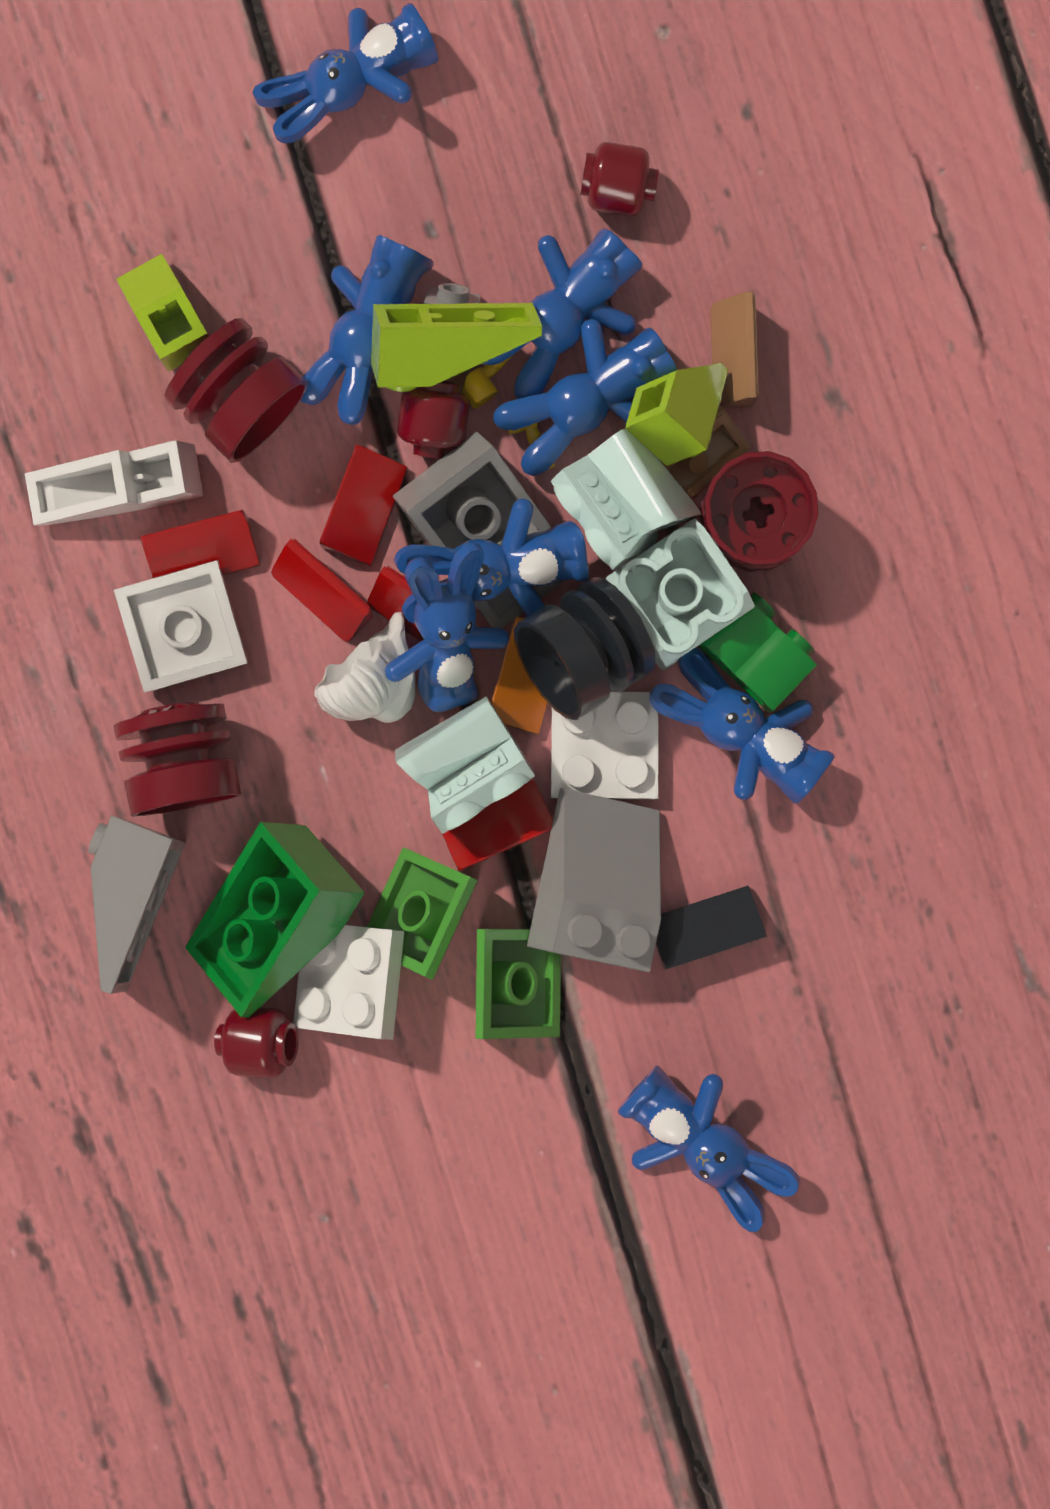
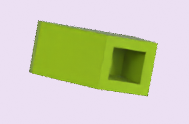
M163 254L154 257L116 279L136 318L168 372L182 365L190 353L209 337Z
M722 363L681 369L637 387L625 429L666 466L688 457L698 456L707 450L711 441V433L717 410L722 400V391L728 369Z

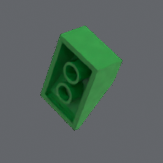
M260 822L185 948L240 1017H250L339 935L365 892L306 825Z

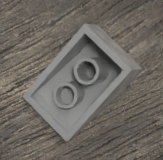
M477 431L392 496L430 546L455 549L459 545L475 539L489 540L501 546L512 506L515 501L522 498L529 500L533 505V515L527 534L551 528L495 448ZM565 580L555 581L545 586L533 585L539 597L543 598ZM508 587L493 599L474 601L475 606L492 628H503L514 620L516 616L524 612Z
M560 788L527 946L650 972L661 921L660 812L656 809Z
M112 815L107 825L100 823L97 826L88 849V853L95 855L91 864V879L101 991L109 994L126 992L128 990L186 842Z

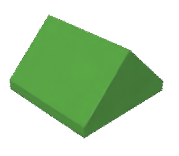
M403 847L367 927L404 931L401 965L433 980L441 966L478 880Z
M477 929L475 1039L560 1037L561 954L528 947L530 929Z

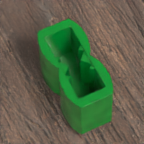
M753 592L750 596L755 607L702 642L698 647L749 696L754 698L758 705L770 713L776 709L817 664L809 657L815 650L808 641L793 629L787 634L779 629L771 620L776 615V612L762 597Z

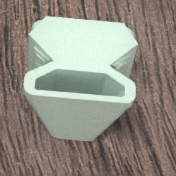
M627 429L620 430L587 456L563 468L551 480L555 494L562 506L580 523L585 530L587 541L594 552L612 570L621 568L655 545L658 531L702 515L695 503L661 461Z
M695 518L605 578L621 591L642 619L652 641L655 663L663 671L673 666L680 657L755 607L744 584L709 533Z
M487 696L395 750L396 763L413 780L428 790L431 819L442 834L467 822L482 809L513 793L535 776L530 763Z

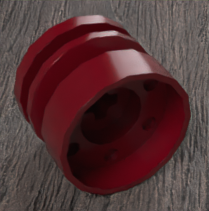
M235 318L224 324L201 342L178 369L164 394L166 401L175 410L186 407L183 414L190 424H197L215 414L208 425L205 437L230 463L240 461L264 443L293 412L308 388V381L283 357H276L259 367L267 352L268 343L263 337L251 339L253 334L252 327L243 318Z
M771 451L747 452L728 461L711 480L700 509L702 513L701 525L709 533L730 566L747 572L772 570L790 561L812 536L819 516L817 491L808 473L791 458ZM750 502H756L760 510H769L770 515L764 520L763 528H757L756 523L752 520H744L743 515L750 509Z
M194 702L169 704L144 710L134 718L113 725L117 740L141 739L142 743L119 751L121 761L145 762L147 768L146 772L132 776L124 781L132 817L174 812L222 802L242 795L235 759H210L209 749L223 745L231 740L229 730L205 732L204 729L205 726L227 719L224 704H198Z

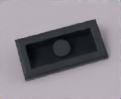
M744 886L661 913L655 946L662 967L666 970L767 937L750 888L749 886Z

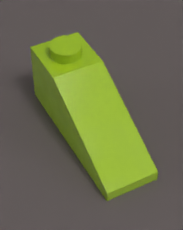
M533 303L373 304L371 365L377 386L387 387L398 392L411 391L416 387L434 386L542 336V324Z

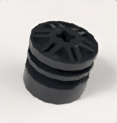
M590 578L582 583L577 590H570L565 593L560 599V607L557 605H546L519 621L514 628V642L519 658L530 680L547 703L566 719L578 720L602 705L610 697V690L622 692L633 681H640L655 669V653L652 641L642 619L621 591L604 578Z

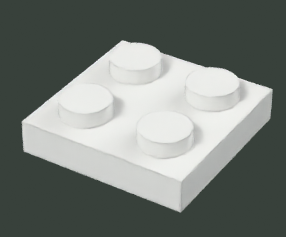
M218 560L114 589L144 693L248 663Z
M610 692V697L602 705L578 720L566 719L552 708L551 799H558L560 788L608 799H658V712L649 701L650 692Z
M345 925L339 935L299 971L293 1023L296 1028L393 1040L404 931Z

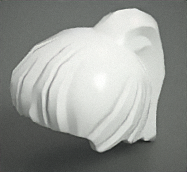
M395 612L383 630L375 633L369 641L361 642L342 664L326 666L322 681L315 687V697L323 711L334 718L348 721L364 720L372 717L384 723H391L400 720L412 708L415 698V672L398 682L388 680L384 672L389 662L408 650L402 612Z

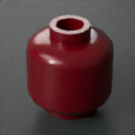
M603 142L596 148L595 153L587 152L580 195L588 196V203L592 210L629 217L636 216L641 211L644 200H655L659 169L649 168L650 157L646 149L642 147Z
M442 381L434 386L416 387L411 391L402 392L397 433L403 441L414 444V455L442 458L445 456V449L456 448L465 441L470 402L467 396L458 392V383Z
M260 1007L250 1017H240L234 1009L226 1018L225 1023L220 1024L215 1032V1052L218 1056H222L223 1063L229 1073L236 1076L275 1078L283 1073L286 1066H291L294 1063L298 1052L297 1028L295 1024L290 1023L283 1011L276 1008Z

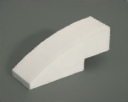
M178 440L130 452L116 450L25 473L33 525L35 526L110 516L203 496L195 445Z

